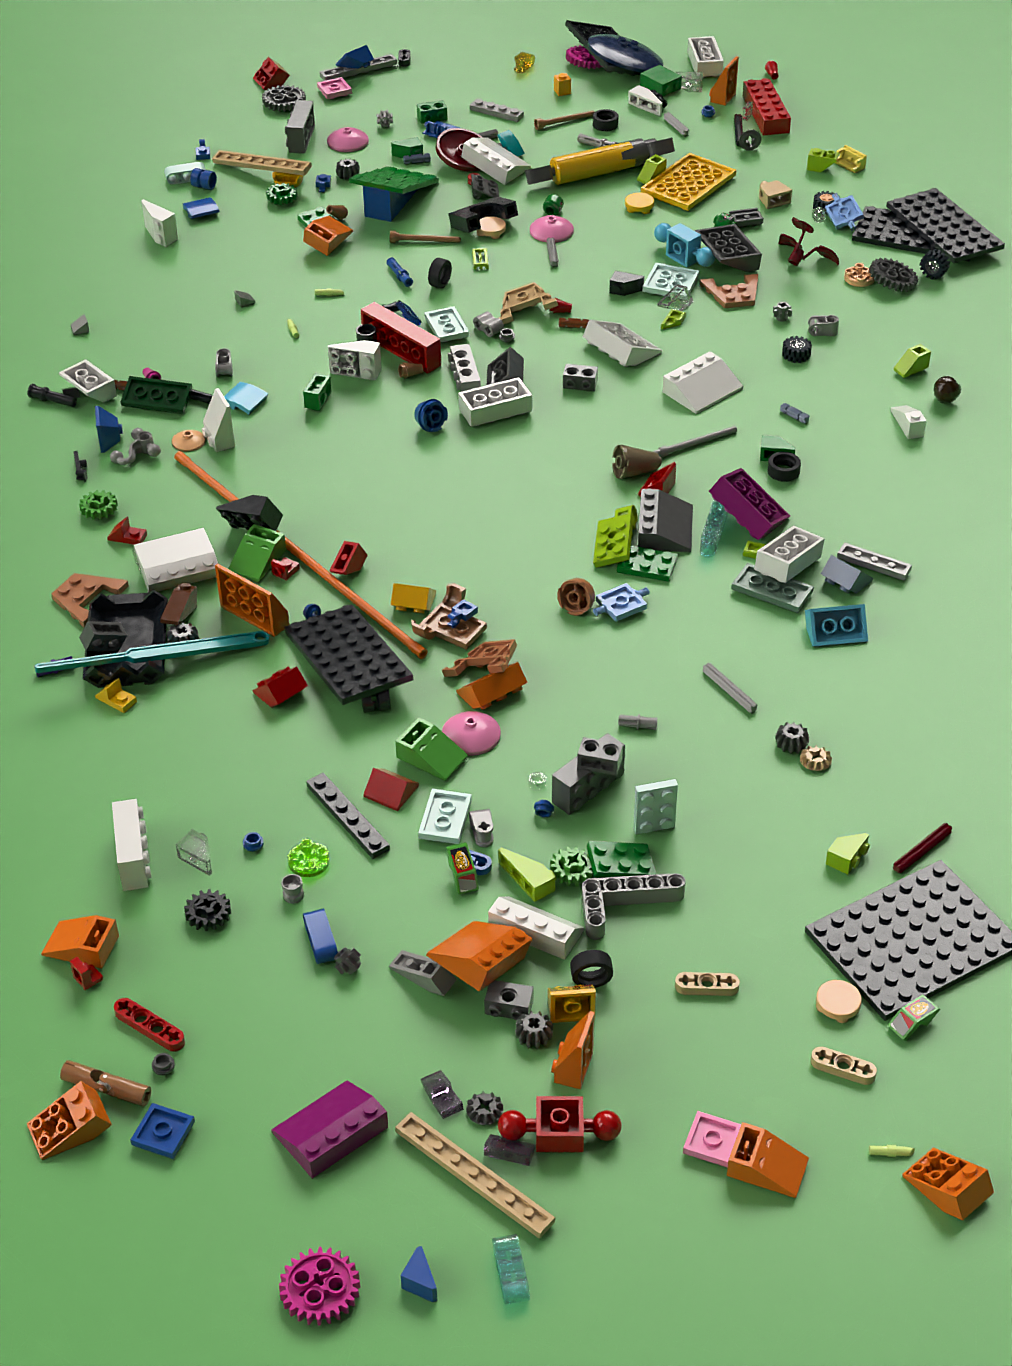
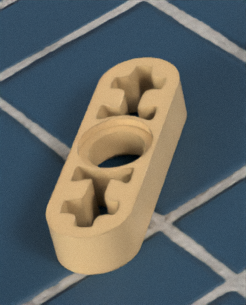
M682 972L676 976L675 989L683 995L733 996L739 991L740 981L736 975L731 973ZM703 981H710L713 983V986L704 987L701 983Z
M817 1047L812 1051L811 1064L815 1069L863 1085H869L875 1081L877 1069L871 1062L826 1047ZM845 1062L850 1067L848 1069H841L837 1064ZM864 1071H868V1072H869L867 1075H864V1074H863Z

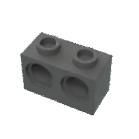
M575 364L565 365L563 388L595 391L598 381V367Z
M87 621L79 638L86 651L119 652L127 634L121 622Z
M583 737L577 754V768L617 775L622 761L623 744Z

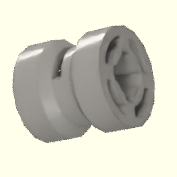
M297 874L284 876L281 881L284 900L293 904L300 902L304 897L302 878Z

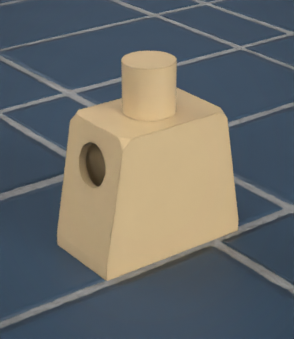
M777 180L761 182L759 199L767 209L791 203L792 189Z

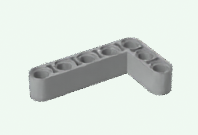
M672 873L591 878L585 880L582 883V908L586 935L593 940L601 939L605 935L604 906L677 902L682 900L685 893V878L681 874Z

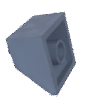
M833 555L830 556L821 572L826 577L825 581L832 585H835V583L840 584L839 589L848 594L850 591L857 594L873 580L871 576Z

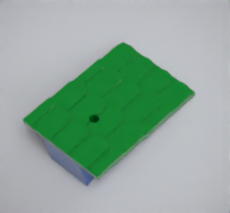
M386 166L350 177L349 183L363 186L365 217L392 222L418 189L439 183V178L435 175H423L420 172H410L405 169L397 170L395 167Z

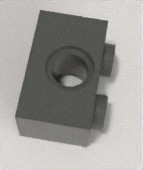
M493 981L488 985L484 1000L485 1014L494 1017L512 1018L514 1020L521 1019L522 1013L529 1015L534 1000V986Z

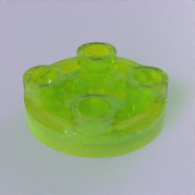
M309 838L301 840L300 844L294 846L287 854L290 870L301 877H314L323 873L330 862L329 850L320 843L312 842Z

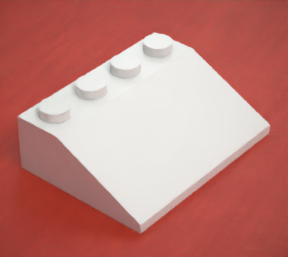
M473 137L463 145L461 157L503 185H506L523 174L525 170L531 168V165L489 138Z
M589 320L582 336L588 340V344L597 346L599 351L608 353L610 358L620 361L619 364L625 367L629 365L636 366L661 354L663 351L624 325L615 322Z
M708 352L664 375L662 392L695 414H698L743 389L741 382L722 358L712 352Z
M204 528L134 545L148 592L152 590L157 592L175 588L181 583L191 584L216 577L215 565L218 562Z

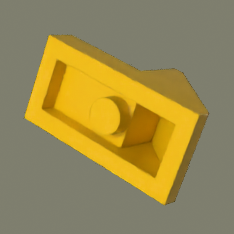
M119 678L95 695L96 699L123 713L137 703L136 696L122 690Z

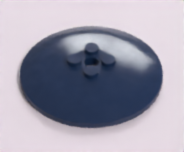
M613 34L592 35L588 39L587 45L594 54L618 67L636 72H644L658 65L663 66V60L659 55L635 40Z

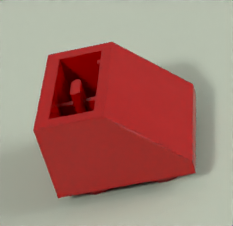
M267 57L259 70L256 71L253 79L262 89L267 90L268 88L272 89V87L276 88L277 85L281 87L290 75L280 64Z
M287 666L273 673L271 677L258 682V687L252 691L267 705L273 707L308 687V684L297 666L291 669Z

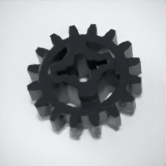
M208 889L207 893L201 890L199 891L200 895L192 894V900L187 899V906H184L186 921H189L191 927L196 925V930L201 929V927H204L205 931H208L209 927L216 930V925L223 926V920H229V914H231L230 900L226 899V894L220 895L219 890H216L214 893H211V889Z

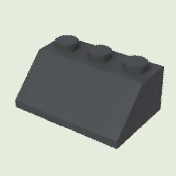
M509 347L488 365L487 385L518 377L523 382L524 358L513 348Z

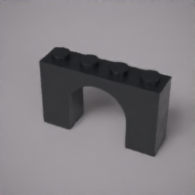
M497 196L448 214L451 228L470 233L481 229L480 219L484 217H499L506 220L518 216L516 201Z

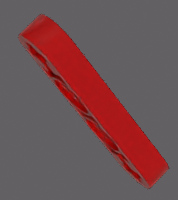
M121 998L114 1003L116 1017L169 1051H179L184 1047V1034L179 1028L129 998ZM139 1016L147 1017L144 1022L135 1021ZM161 1026L164 1028L159 1033L152 1032L154 1027Z

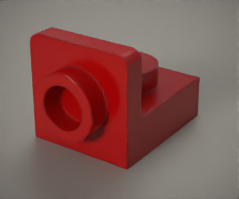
M286 557L281 561L275 559L271 561L272 574L286 581L300 569L299 563Z
M78 957L70 960L73 977L85 991L103 980V975L92 964L83 963Z

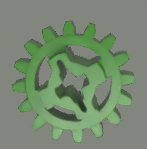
M96 490L93 493L89 492L88 496L83 495L84 499H80L79 508L81 514L85 515L86 518L92 517V520L96 517L99 520L102 517L108 518V514L113 515V511H117V498L115 494L111 495L110 491L105 493V490H102V492Z
M567 846L566 851L560 848L558 853H553V858L550 859V870L553 871L556 879L560 878V884L565 881L567 886L574 883L577 887L579 882L583 883L585 880L591 879L594 874L589 854H585V849L578 851V847L575 846L574 850H571Z

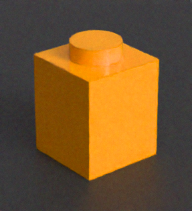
M567 73L554 75V91L558 96L571 94V78Z

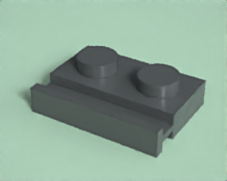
M758 208L729 211V215L735 218L737 227L763 224L764 218L760 211H758Z

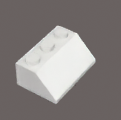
M83 360L59 372L61 377L84 394L103 403L117 396L114 379L87 360Z

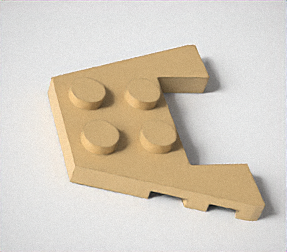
M535 282L505 292L502 302L503 309L500 311L501 317L499 319L502 320L503 324L514 321L511 314L514 311L518 312L523 308L536 306L540 302L543 303L544 309L547 310L558 306V303L549 293H545L544 289Z

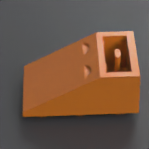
M326 216L313 220L304 229L303 242L328 256L353 232V229L331 216Z
M93 915L59 921L41 954L42 956L69 962L78 957L83 963L86 962L88 965L92 964L94 967L102 969L119 937L116 919Z
M82 1081L26 1123L42 1160L91 1141L112 1125L97 1090Z
M742 1122L728 1159L727 1176L796 1198L809 1157L766 1129Z
M934 1147L902 1174L903 1178L944 1213L960 1220H964L994 1193L988 1169Z

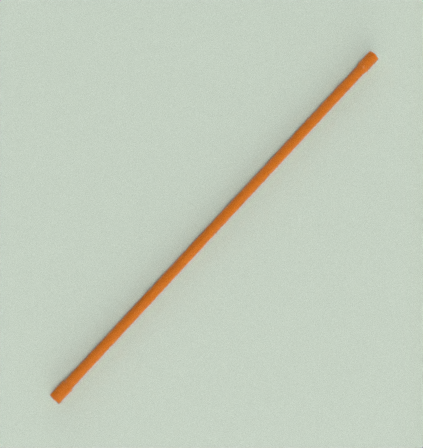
M178 451L175 454V460L184 467H187L228 502L238 500L235 495L191 461L182 451ZM285 537L287 550L402 642L418 658L423 659L426 657L427 649L411 639Z

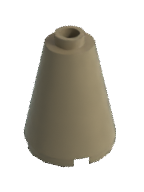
M617 445L612 458H615V463H612L615 477L619 479L657 470L662 463L658 453L626 445Z

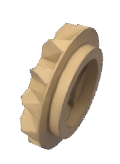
M816 745L812 748L808 746L807 749H802L800 762L809 770L822 771L831 765L832 757L830 756V751H825L824 747L818 748Z

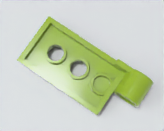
M634 505L618 508L615 510V517L598 521L593 559L595 568L629 560L632 530L636 528V522L638 521V514Z

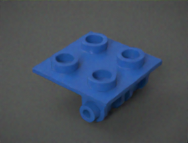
M428 121L425 122L426 130L422 134L438 138L443 131L460 127L440 121L435 123Z

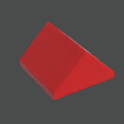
M673 462L651 474L641 489H659L669 493L675 485L676 463ZM640 489V491L637 493L640 497H641V489Z
M373 768L363 796L399 811L418 788L419 783L386 769Z

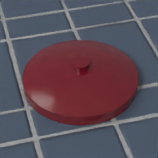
M451 128L443 131L438 136L435 149L439 158L448 166L465 172L479 171V168L461 156L463 145L466 141L473 137H483L468 129Z

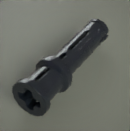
M33 383L30 384L27 391L29 398L35 397L41 401L49 400L75 407L77 404L76 397L50 391L48 387H38Z

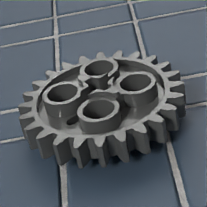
M277 85L276 88H268L267 91L262 93L263 105L266 108L268 107L269 110L273 108V111L278 110L279 112L281 110L284 112L286 110L291 111L297 100H306L305 91H302L299 87L294 88V85L291 87L289 85H282L281 87Z
M879 258V260L875 259L869 268L871 277L879 281L878 284H884L883 287L887 286L889 289L894 288L895 291L897 289L901 292L903 290L906 292L908 290L912 291L918 282V276H916V272H913V269H909L908 265L904 266L903 262L893 261L892 258L890 260L884 258V260L882 258Z

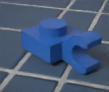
M199 139L200 147H196V160L210 159V147H206L205 139Z
M317 175L316 187H320L319 192H325L326 187L331 185V175Z
M463 599L452 607V612L447 616L451 621L447 625L452 628L457 627L461 619L467 621L477 614L478 607Z

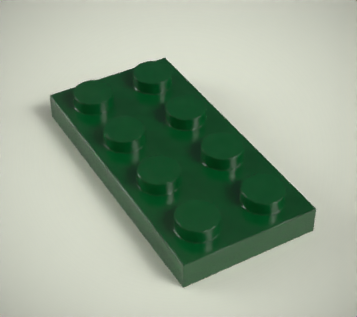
M129 376L120 403L121 406L184 414L193 387L191 383Z

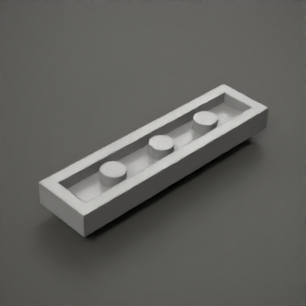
M476 99L470 104V110L515 122H518L524 116V111L517 108H509L505 105L486 102L482 99Z
M844 543L837 553L838 559L901 580L906 579L912 567L911 564Z

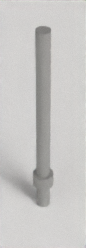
M732 426L668 447L662 446L652 452L658 453L660 457H664L671 452L736 433L737 427Z

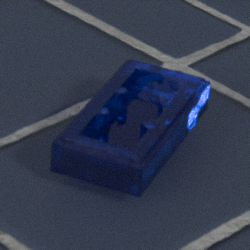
M398 300L395 305L402 312V317L419 326L422 323L420 318L410 306Z

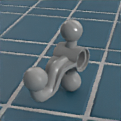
M135 428L131 432V436L135 441L130 445L129 457L123 458L122 452L115 450L110 454V459L113 463L128 465L135 461L136 454L138 453L157 457L160 455L161 449L158 445L154 444L151 432Z

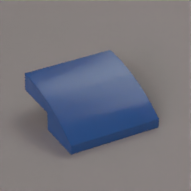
M210 197L183 203V209L187 211L190 218L220 212L217 204Z

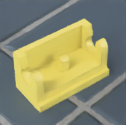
M847 145L836 151L840 154L835 162L839 166L853 173L865 169L867 155Z

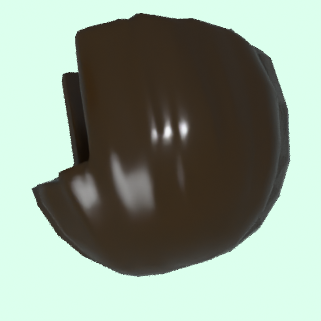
M940 377L934 384V396L941 403H951L959 397L961 385L953 377Z

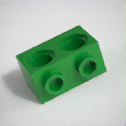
M443 100L417 104V117L421 124H425L428 121L448 120L447 106Z
M314 374L303 391L304 408L320 411L332 392L330 376Z

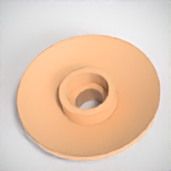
M184 430L175 434L172 438L173 447L179 451H194L205 444L203 433L197 430Z

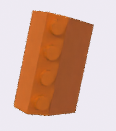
M218 563L215 565L220 606L223 609L274 637L283 631L285 626L289 625L288 611L271 592Z
M473 921L428 951L426 956L480 992L525 958L533 938L528 936L523 930L513 926Z

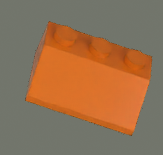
M516 662L509 664L504 672L489 673L456 690V692L473 709L480 707L483 710L492 705L491 701L495 699L497 702L507 698V693L512 692L514 694L522 690V685L528 682L519 663Z

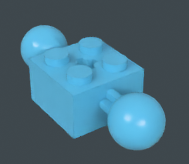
M661 223L656 226L654 236L659 242H666V256L685 267H689L697 262L703 267L711 266L714 263L716 257L713 255L712 250L709 247L701 248V234L681 223L673 227L667 223Z

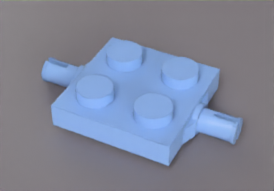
M837 193L833 194L834 202L825 206L828 216L836 230L849 225L851 231H854L857 228L854 222L864 218L861 209L852 195L846 198H839Z
M625 583L596 595V602L600 607L594 608L593 613L595 616L607 613L617 622L646 610L647 603L642 597L649 595V589L645 587L637 591Z

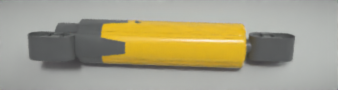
M638 138L553 157L550 160V165L525 170L527 183L531 185L553 180L555 184L560 185L644 166L646 160L655 154L660 156L675 152L673 138L658 141L655 138L647 140Z

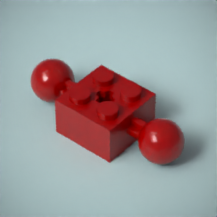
M536 1096V1118H526L517 1110H508L498 1120L499 1133L507 1140H518L526 1132H536V1152H583L584 1132H593L597 1138L610 1141L615 1139L622 1129L620 1117L610 1110L597 1113L593 1119H584L583 1096Z

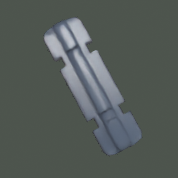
M429 153L411 155V157L409 155L403 156L404 164L431 161Z
M783 403L780 406V411L785 414L787 413L788 416L804 424L809 421L810 416L793 406L790 407L787 403Z

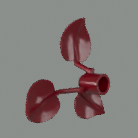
M793 217V225L802 229L799 242H796L794 238L786 234H781L778 245L795 247L788 258V262L798 266L801 260L805 261L810 254L817 251L821 256L834 261L838 266V256L834 251L825 246L815 247L804 256L801 245L805 232L813 233L814 229L808 223Z

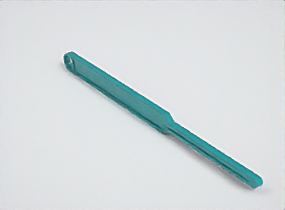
M256 631L135 647L121 653L35 664V672L42 673L124 661L140 663L147 662L148 660L155 661L267 645L270 636L267 632ZM257 637H264V638H266V639H264V640H259V639H256V638H257Z

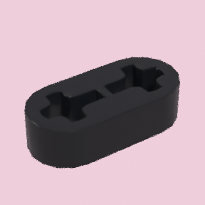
M399 50L398 61L400 66L407 67L410 65V50Z

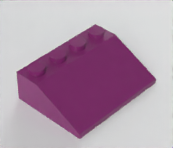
M742 468L721 476L709 490L712 498L720 502L724 506L725 511L732 514L737 519L738 524L745 527L749 534L757 540L766 537L790 517Z
M346 1080L271 1129V1131L313 1179L388 1128L387 1111L372 1095Z

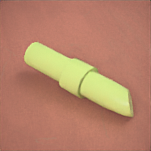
M315 289V295H344V292L339 289Z
M288 319L287 323L290 332L294 338H298L299 333L296 325L291 319Z
M896 1145L869 1146V1155L887 1157L911 1156L915 1151L914 1148Z

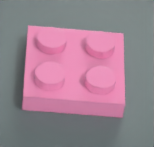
M342 77L317 82L318 89L326 99H334L335 97H344L352 94L351 87Z
M697 1111L683 1147V1154L728 1167V1159L741 1124Z

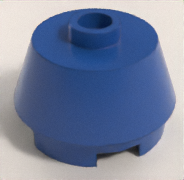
M430 399L418 404L414 417L423 430L436 432L441 430L444 421H447L448 411L439 400Z

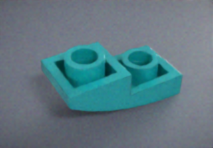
M510 130L497 134L503 148L506 147L509 152L517 157L525 154L519 141Z

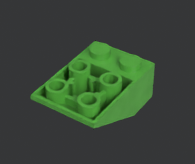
M253 524L244 534L228 569L242 577L259 582L271 569V561L273 559L278 560L286 551L285 534Z
M419 717L395 741L396 757L444 781L468 757L439 728Z

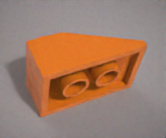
M738 56L725 67L709 93L711 97L710 102L725 106L736 95Z
M589 1011L567 1033L565 1041L560 1042L558 1048L559 1058L558 1060L554 1059L551 1073H554V1083L581 1090L593 1056L595 1012Z

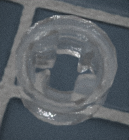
M822 207L815 208L812 213L813 220L815 222H823L826 218L825 209Z
M534 772L529 775L528 786L531 790L541 791L545 789L546 776L543 773Z

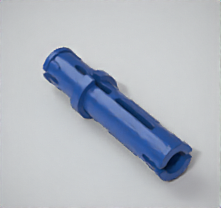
M393 257L389 258L386 263L397 275V279L403 282L406 287H410L413 284V280L410 278L409 273Z

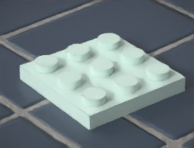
M655 263L643 285L642 292L687 300L699 277L700 271Z

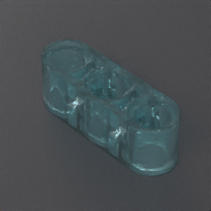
M517 1234L492 1238L504 1303L511 1304L530 1300L529 1286Z

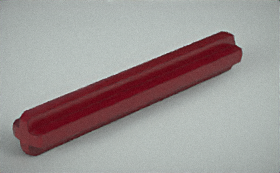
M943 823L894 862V871H897V873L905 871L951 834L952 826L948 825V823Z

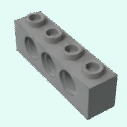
M470 345L450 346L448 361L451 365V371H453L457 390L463 392L481 387L480 377Z

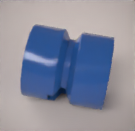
M200 168L192 170L190 183L193 187H201L208 190L214 189L217 181L214 171Z

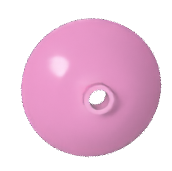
M353 127L335 130L327 138L328 146L339 152L358 151L366 147L369 142L368 135L365 132Z
M556 215L540 217L530 225L531 236L542 242H547V238L552 237L555 239V243L565 241L574 233L572 223Z
M466 711L449 718L442 728V732L468 756L480 755L492 750L498 744L501 736L500 726L497 721L491 716L478 711Z

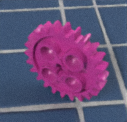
M574 46L566 50V59L570 64H574V66L578 65V67H583L584 69L586 67L588 69H595L596 67L600 69L602 67L584 46Z
M322 1247L318 1248L317 1253H314L309 1248V1255L305 1256L300 1252V1260L291 1258L292 1266L285 1265L286 1274L280 1275V1299L283 1301L284 1309H289L291 1317L297 1314L299 1322L306 1317L308 1325L312 1323L313 1319L317 1320L318 1326L321 1325L322 1319H326L327 1323L331 1324V1317L334 1316L340 1320L341 1311L348 1314V1305L355 1306V1298H359V1288H361L360 1280H358L359 1271H355V1263H350L348 1255L342 1258L340 1250L333 1255L331 1247H329L326 1253H323ZM323 1269H329L326 1272H321ZM301 1281H307L304 1284H299ZM334 1288H341L338 1291H333ZM312 1300H319L316 1303H311Z

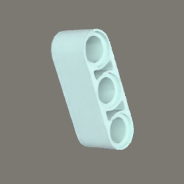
M202 162L169 166L165 168L164 174L169 184L190 182L191 172L194 168L206 170Z

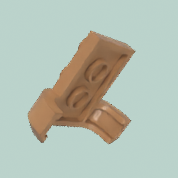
M455 583L446 586V595L443 601L419 625L416 624V621L411 620L414 634L427 640L436 636L464 649H467L487 629V623L471 617L467 621L461 619L455 628L447 625L451 621L447 616L452 612V607L463 599L465 600L466 588Z

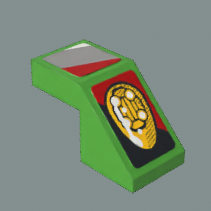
M464 842L446 847L448 863L454 873L457 893L460 895L479 890L476 869L467 843Z
M921 995L903 1006L887 1026L903 1040L907 1041L920 1024L927 1027L940 1011V1008L925 995Z

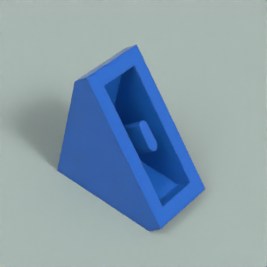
M419 1246L400 1275L401 1288L426 1300L435 1302L437 1301V1287L423 1248Z

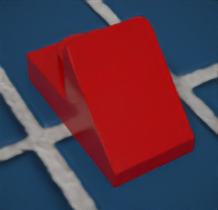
M127 516L114 526L107 539L109 541L135 545L143 543L147 536V530L130 527Z

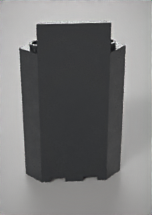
M155 590L148 593L108 596L100 593L89 603L88 621L121 622L127 637L119 652L85 650V657L121 653L135 647L165 644L167 624L160 623V619L168 603V598ZM165 659L148 660L147 662L140 663L124 661L87 666L83 668V680L97 688H104L118 678L120 679L121 686H133V683L142 682L145 685H151L164 674Z

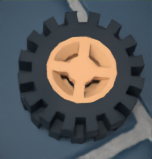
M822 191L815 194L813 202L814 211H817V213L822 212V214L827 213L825 206L834 202L832 198L834 192Z

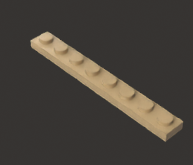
M219 150L212 158L215 164L304 176L312 167L311 162L224 150Z
M412 1112L395 1127L397 1134L539 1239L555 1223L553 1215Z

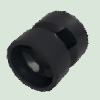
M372 324L359 325L356 328L357 341L377 342L376 327Z
M389 689L361 699L364 713L374 712L376 708L380 711L391 709ZM376 696V701H372L371 697Z

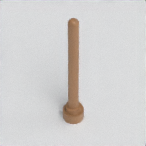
M592 110L547 120L537 118L534 120V127L536 130H540L546 125L593 116L595 111Z
M390 230V243H396L399 240L457 243L461 241V238L458 236L399 234V232Z

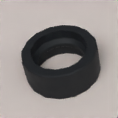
M601 109L593 113V127L595 129L612 131L618 127L619 115L614 110Z
M435 258L428 272V282L431 286L444 288L448 284L452 272L451 262L443 258Z
M778 452L770 456L768 460V474L771 478L781 482L793 481L798 478L801 467V460L798 456L789 452ZM778 465H787V466H790V467H792V468L786 469V468H780V467H777V466H778Z
M586 950L578 953L570 962L572 980L576 985H593L594 988L608 983L613 977L611 958L604 951ZM589 967H601L595 971H582Z

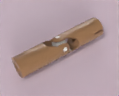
M70 1060L63 1064L60 1072L61 1080L73 1084L82 1081L98 1092L143 1107L147 1105L151 1097L152 1090L150 1086Z

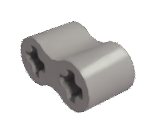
M488 311L473 319L475 328L485 332L488 337H492L504 329L502 320L493 317Z

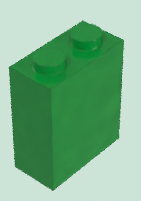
M661 65L640 73V86L649 90H656L657 93L663 96L681 89L682 76Z

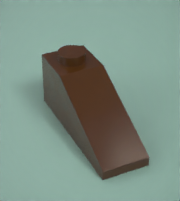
M189 583L179 584L170 596L160 623L179 625L196 609L197 586H191Z

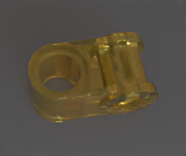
M520 52V54L514 57L516 61L514 71L517 73L525 72L533 66L535 56Z

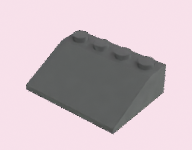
M736 224L695 230V232L701 234V241L712 250L713 255L720 263L745 272L759 270L762 253Z
M641 489L638 547L659 551L691 552L693 505L659 489Z

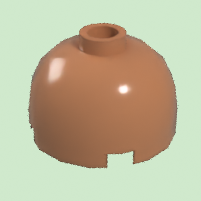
M576 577L565 581L557 592V599L562 609L565 608L569 611L567 612L568 614L577 616L585 613L592 607L595 601V591L588 581Z

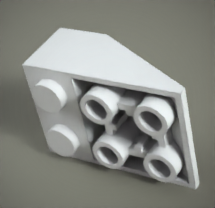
M364 340L328 345L331 374L370 380L377 379L382 370L380 343Z

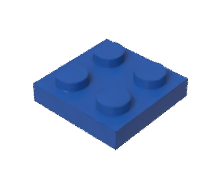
M152 1103L130 1139L131 1145L174 1159L195 1123L194 1116Z

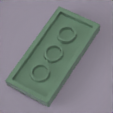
M749 563L742 569L731 586L732 590L796 613L801 610L814 589V586L794 579H790L786 583L779 582L773 577L763 575L759 571L754 570L755 565Z

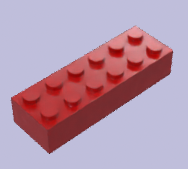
M763 78L761 80L750 79L743 81L742 96L762 135L790 133L791 117L771 80Z
M376 302L361 309V324H372L376 327V339L382 348L408 363L422 364L423 371L427 374L441 366L440 338Z

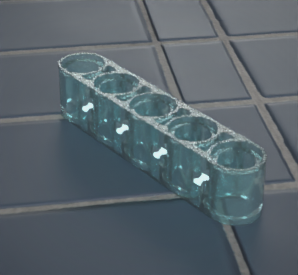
M714 499L701 535L700 554L704 557H712L716 554L728 516L724 506Z

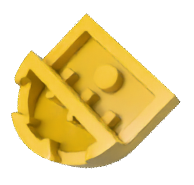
M272 172L275 185L277 183L279 185L289 183V186L294 185V187H298L303 180V175Z

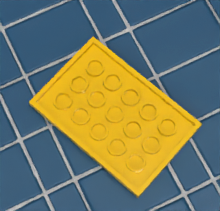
M688 153L643 185L640 193L649 194L659 201H664L672 206L689 211L736 176L737 170Z

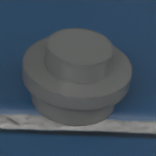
M505 328L501 330L499 338L503 342H511L514 340L515 334L512 329Z
M167 1053L156 1055L152 1061V1069L158 1075H167L175 1067L174 1059Z

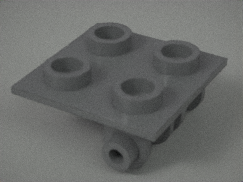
M471 174L472 195L474 199H479L482 194L493 198L499 196L498 184L495 181L484 179L480 175Z

